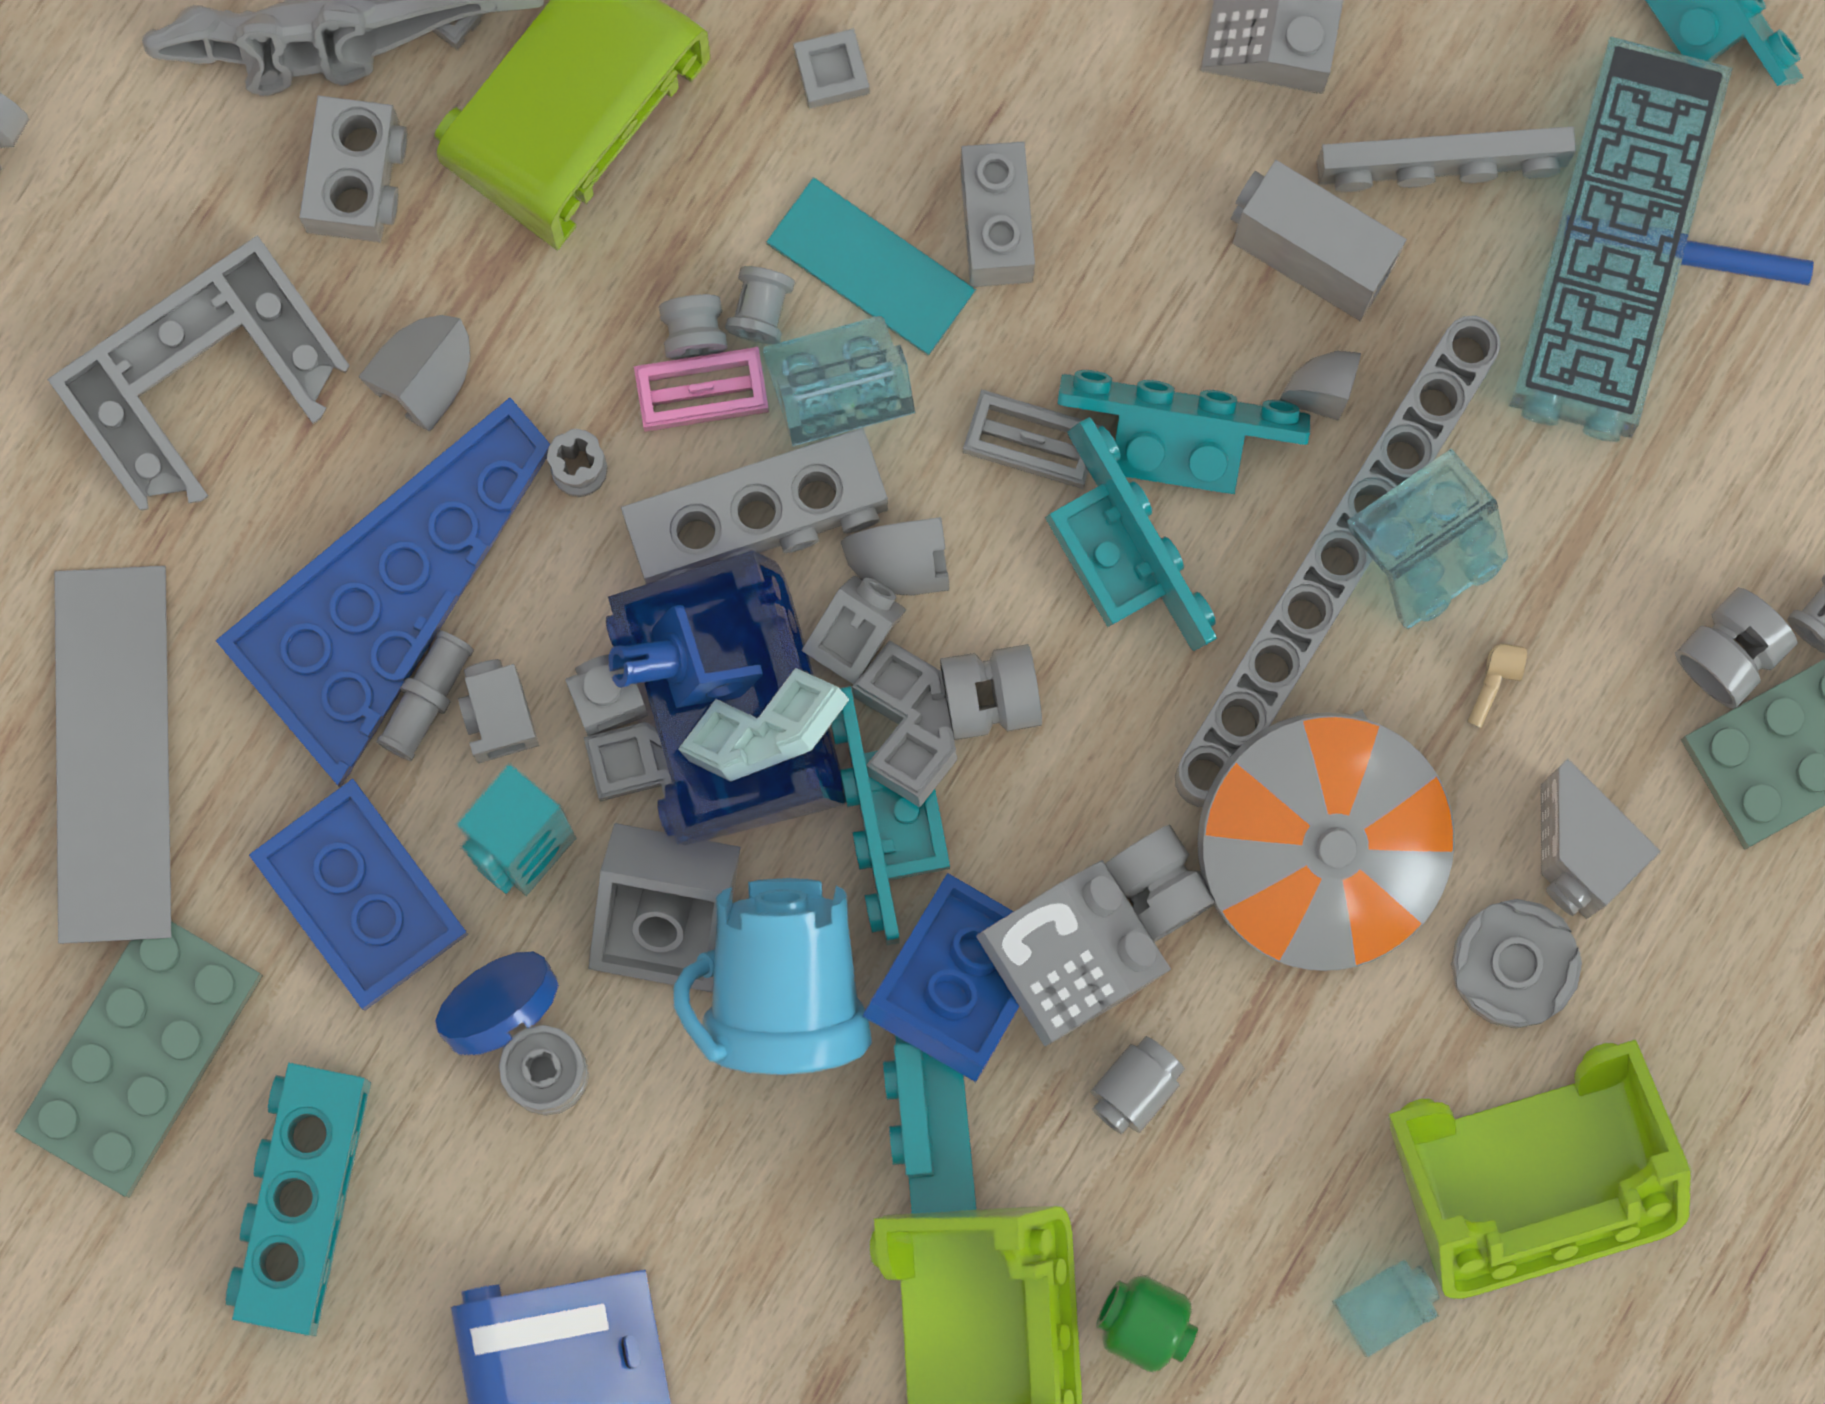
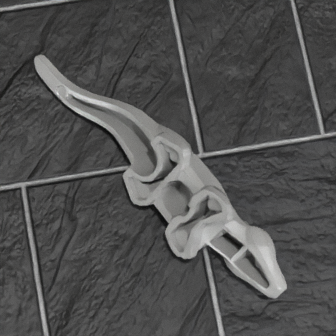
M285 0L282 3L272 5L257 12L245 11L241 14L233 13L230 10L221 11L192 5L185 8L172 24L159 30L152 29L145 33L142 42L145 52L155 59L185 61L196 64H209L217 60L245 64L248 72L245 81L246 89L252 94L267 96L289 88L293 77L322 72L326 79L334 84H350L372 73L374 56L399 47L442 25L478 14L538 8L543 5L544 0Z

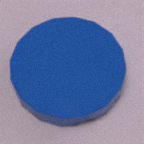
M533 951L515 952L495 959L469 975L445 999L435 1020L437 1032L443 1041L459 1055H481L499 1049L513 1039L509 1033L510 1030L517 1027L521 1022L528 1029L543 1017L553 1004L559 986L557 977L545 957Z

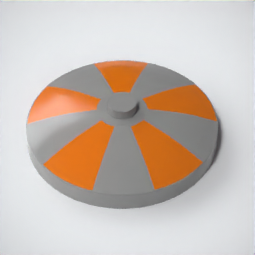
M1332 712L1310 713L1280 721L1260 731L1240 746L1226 761L1214 779L1203 804L1198 829L1200 871L1215 901L1213 905L1227 925L1242 940L1275 961L1297 968L1320 971L1342 970L1372 962L1390 953L1414 935L1433 912L1443 894L1451 871L1455 845L1454 823L1449 800L1441 780L1426 758L1410 742L1376 722L1354 715Z

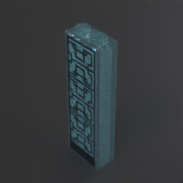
M1609 37L1599 68L1509 405L1522 409L1521 416L1523 418L1550 426L1558 425L1559 419L1583 425V433L1603 441L1618 442L1621 436L1633 437L1641 419L1732 72L1731 67Z

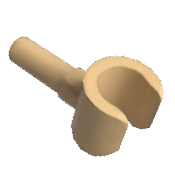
M1499 644L1489 651L1486 662V677L1483 681L1484 685L1467 720L1468 723L1482 728L1499 691L1501 678L1515 681L1522 680L1527 659L1526 648Z

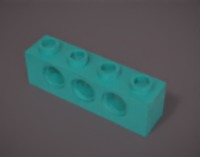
M510 763L457 823V826L467 839L461 848L478 868L477 870L504 894H507L515 886L527 896L577 839L561 807Z
M289 1062L286 1075L275 1076L268 1101V1113L277 1115L272 1139L261 1140L254 1165V1177L263 1178L258 1203H247L240 1228V1241L249 1243L243 1268L233 1267L226 1292L225 1304L234 1307L232 1320L308 1336H317L371 1082L366 1078ZM318 1117L325 1124L326 1139L318 1150L303 1153L294 1143L295 1128L305 1118ZM297 1180L305 1181L312 1191L311 1206L304 1214L297 1217H289L280 1206L281 1192L290 1182ZM288 1244L297 1253L298 1267L292 1277L285 1281L277 1282L267 1272L266 1258L274 1247Z

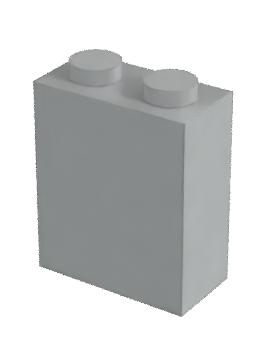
M1276 159L1265 176L1254 171L1235 203L1238 206L1231 217V220L1238 224L1233 240L1234 245L1359 321L1362 320L1393 271L1407 240Z

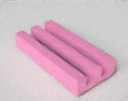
M759 347L634 366L644 432L769 412ZM749 366L750 375L650 390L649 381ZM753 390L754 397L655 413L653 409L654 405Z

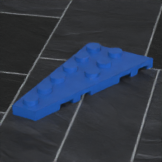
M511 397L215 640L339 788L344 784L401 692L400 687L407 677L410 678L547 459L550 443Z

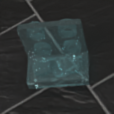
M881 316L769 345L763 349L766 366L792 446L915 413L908 366L901 345H893L885 319Z
M1452 448L1347 520L1350 533L1387 576L1398 620L1406 629L1413 627L1421 620L1427 622L1438 617L1447 609L1454 597L1472 585L1479 586L1485 584L1495 577L1501 570L1503 563L1508 559L1497 501Z

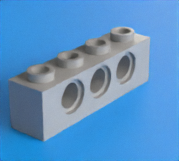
M860 428L623 506L621 510L647 589L660 586L663 593H670L694 585L699 581L697 573L721 566L723 573H731L759 562L758 553L779 546L782 547L783 553H792L813 546L819 542L817 534L842 526L844 533H853L871 527L880 521L879 513L888 511V498L865 430ZM821 481L829 484L834 489L836 495L832 503L827 507L813 509L801 501L799 497L801 490L811 482ZM753 501L765 502L774 509L775 517L764 528H749L739 519L740 512L745 505ZM692 521H703L712 526L715 534L707 546L700 549H692L683 545L679 540L682 528Z

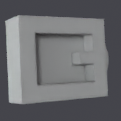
M852 576L839 588L801 651L854 685L868 668L889 632L900 621L906 609L895 602V593L886 585L872 578L865 577L862 580Z

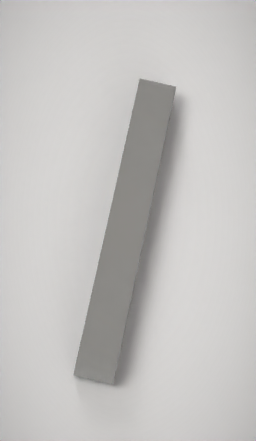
M1464 316L1455 320L1444 333L1182 756L1175 773V786L1179 795L1187 803L1203 807L1209 791L1201 790L1191 783L1188 776V767L1198 760H1208L1214 762L1221 770L1226 761L1240 746L1260 731L1269 727L1495 362L1500 350V336L1496 328L1487 319L1478 316ZM1459 338L1475 340L1483 350L1484 359L1477 363H1467L1460 360L1453 350L1452 342ZM1427 390L1443 392L1451 403V412L1444 416L1429 414L1422 407L1420 394ZM1395 442L1410 444L1419 456V464L1411 469H1402L1395 466L1387 455V447ZM1362 495L1378 497L1386 507V518L1378 522H1369L1362 519L1355 510L1354 500ZM1331 547H1339L1346 550L1354 561V570L1346 575L1330 573L1321 561V553ZM1298 600L1312 602L1320 611L1321 623L1312 629H1303L1296 626L1288 615V606ZM1265 653L1279 655L1288 666V677L1283 681L1273 683L1263 680L1255 669V659ZM1235 706L1247 709L1255 719L1254 732L1247 736L1230 734L1223 726L1222 713L1226 709Z

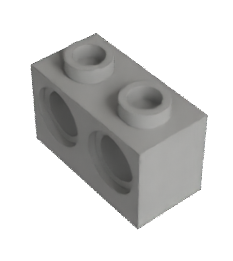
M318 96L299 217L307 233L381 242L384 224H394L398 207V187L390 186L393 163L403 164L405 158L407 127L399 126V120L393 105ZM367 128L377 133L373 145L364 151H351L344 146L348 135L356 129ZM348 189H360L368 194L363 207L355 212L347 213L335 208L340 194Z
M1025 141L961 146L960 173L970 286L981 287L1033 283L1035 256Z

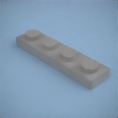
M1574 126L1323 144L1317 158L1319 185L1335 184V190L1340 192H1356L1371 188L1373 181L1397 180L1398 186L1410 188L1430 185L1435 182V177L1460 175V181L1465 183L1486 182L1496 179L1498 172L1521 170L1525 178L1551 177L1559 174L1560 168L1567 167L1576 152Z

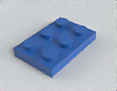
M354 779L348 781L249 854L250 858L364 1011L468 935L467 931Z
M947 873L870 1001L863 1017L976 1082L1019 1008V1004L976 936L1014 911Z

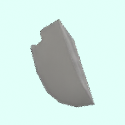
M438 315L419 319L399 330L384 344L360 374L359 378L377 396L381 397L383 394H386L398 400L407 411L405 417L430 432L452 404L465 381L470 361L469 335L460 318Z
M1338 350L1311 358L1292 374L1280 400L1295 404L1302 410L1339 421L1350 397L1361 353Z
M941 517L878 526L856 532L845 537L840 542L848 565L860 579L863 580L865 577L875 579L890 588L895 595L912 596L949 591Z

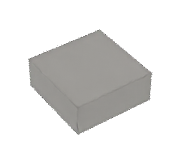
M854 29L793 43L809 109L870 94V87Z

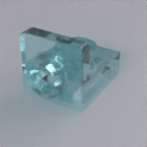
M1402 1260L1332 1302L1364 1356L1369 1357L1422 1324L1437 1318L1438 1314L1432 1303L1439 1300L1440 1296L1431 1279L1420 1265L1411 1270L1408 1263Z

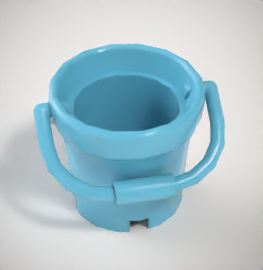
M796 878L764 879L748 882L749 899L739 900L734 903L732 900V887L723 890L716 897L717 926L715 949L699 954L696 962L682 970L673 986L674 1009L684 1029L709 1061H713L725 1068L747 1073L776 1075L817 1072L839 1067L862 1057L870 1047L872 1039L869 1020L863 1017L865 1007L857 998L847 918V895L844 889L836 886L833 900L822 898V881ZM702 976L705 978L714 976L712 1006L704 1014L701 1024L690 1005L689 990L696 979Z

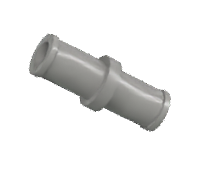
M441 630L435 636L436 640L413 679L407 677L400 687V691L404 695L384 732L376 741L386 750L408 761L413 760L416 749L437 713L445 714L451 703L447 695L468 657L474 651L466 642Z

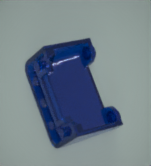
M754 550L608 596L613 614L606 616V627L613 647L654 642L653 626L672 606L683 605L705 673L761 665L763 676L743 696L721 700V702L756 718L761 715L795 668L814 676L809 656L801 651L805 642L785 576L776 561ZM667 679L644 682L672 783L665 785V798L657 802L658 813L666 834L669 837L675 835L677 844L689 845L821 812L846 803L840 772L841 768L829 727L811 751L739 779L729 781L689 762L678 750L713 702L676 708Z

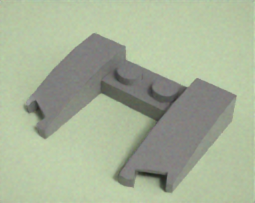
M258 235L48 378L52 387L140 510L149 509L147 496L187 491L189 504L201 502L209 497L139 397L241 326L245 328L312 424L319 421L326 410V407L315 401L333 368L344 373L349 368V364Z

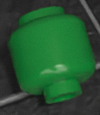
M1144 1275L1132 1278L1127 1284L1118 1281L1107 1296L1096 1323V1327L1103 1330V1345L1108 1352L1148 1372L1161 1370L1169 1363L1171 1358L1182 1362L1189 1353L1198 1332V1327L1189 1323L1192 1313L1189 1298Z

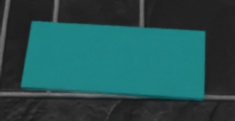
M814 177L766 241V244L928 356L976 291L975 288Z

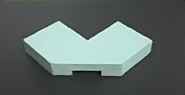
M795 668L758 718L715 699L678 750L689 762L729 781H733L811 751L849 699L839 687Z

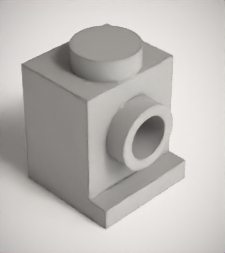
M609 655L596 657L582 663L575 668L576 675L565 679L588 736L611 731L648 716L637 684L620 688L613 682L612 677L615 674L624 673V669L610 672Z
M495 659L477 663L464 669L469 695L458 698L468 735L478 732L481 734V740L470 742L472 754L477 763L538 747V739L520 676L515 665L511 664L502 667L501 660Z

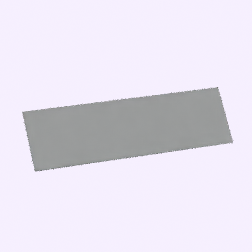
M166 566L55 571L58 944L171 938Z

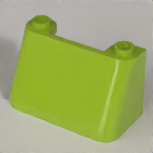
M550 0L461 111L457 107L453 108L440 122L434 134V137L440 141L436 153L438 160L442 165L558 251L577 227L576 223L570 220V218L578 209L581 201L585 204L590 201L594 196L592 187L663 97L667 94L672 98L679 89L676 75L681 74L692 82L711 59L708 32L689 17L660 0Z
M1636 1039L1618 1045L1615 1043H1604L1591 1048L1584 1054L1583 1061L1576 1068L1575 1083L1458 1119L1454 1118L1449 1105L1442 1102H1434L1432 1099L1427 1098L1414 1100L1403 1106L1400 1111L1389 1114L1390 1131L1433 1268L1445 1296L1452 1299H1463L1663 1239L1677 1232L1687 1223L1690 1216L1691 1169Z
M1032 1206L899 1214L874 1218V1231L870 1239L871 1260L887 1280H901L908 1404H1083L1073 1234L1068 1213L1063 1207Z

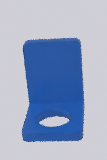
M683 605L672 606L653 626L654 642L614 646L610 650L608 659L610 672L624 669V673L615 674L612 677L613 682L620 688L630 686L631 684L667 679L676 708L714 702L715 699L721 701L741 697L763 676L761 665L705 673Z

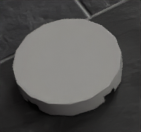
M1514 899L1492 904L1470 918L1455 940L1451 967L1456 990L1471 1011L1491 1024L1515 1029L1541 1024L1564 1009L1578 988L1582 966L1579 947L1577 948L1575 938L1570 933L1572 931L1564 919L1540 903Z

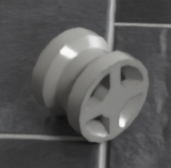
M708 294L683 296L668 300L659 305L661 321L668 325L669 337L664 342L666 358L678 360L722 353L728 349L726 334L718 328L717 318L722 313L719 296Z

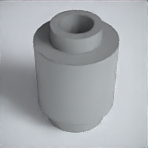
M1145 1036L1137 1047L1130 1044L1093 1087L1091 1093L1099 1102L1092 1110L1102 1121L1119 1134H1123L1128 1127L1140 1133L1180 1085L1176 1080L1185 1068L1164 1047L1150 1037Z

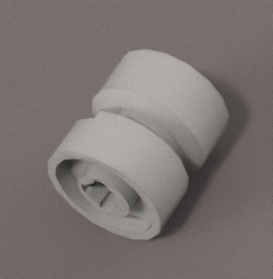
M1739 587L1711 614L1714 626L1712 628L1700 626L1675 652L1676 659L1683 670L1698 686L1716 701L1733 709L1761 682L1758 670L1761 668L1771 671L1798 644L1797 638L1790 626L1771 606L1752 592ZM1734 639H1736L1744 648H1742L1736 641H1734Z
M1029 644L995 649L987 661H982L975 653L940 658L941 674L954 740L988 735L992 725L998 723L1007 732L1042 726L1039 691ZM991 680L994 704L979 706L975 683Z
M1167 825L1144 837L1105 863L1125 897L1133 903L1132 908L1154 942L1196 918L1215 903L1200 871H1188L1185 867L1189 854L1171 825Z
M545 1025L529 1027L514 1035L513 1039L503 1049L499 1063L501 1083L509 1096L529 1112L544 1116L563 1113L576 1105L586 1091L589 1071L587 1059L574 1039L558 1028Z

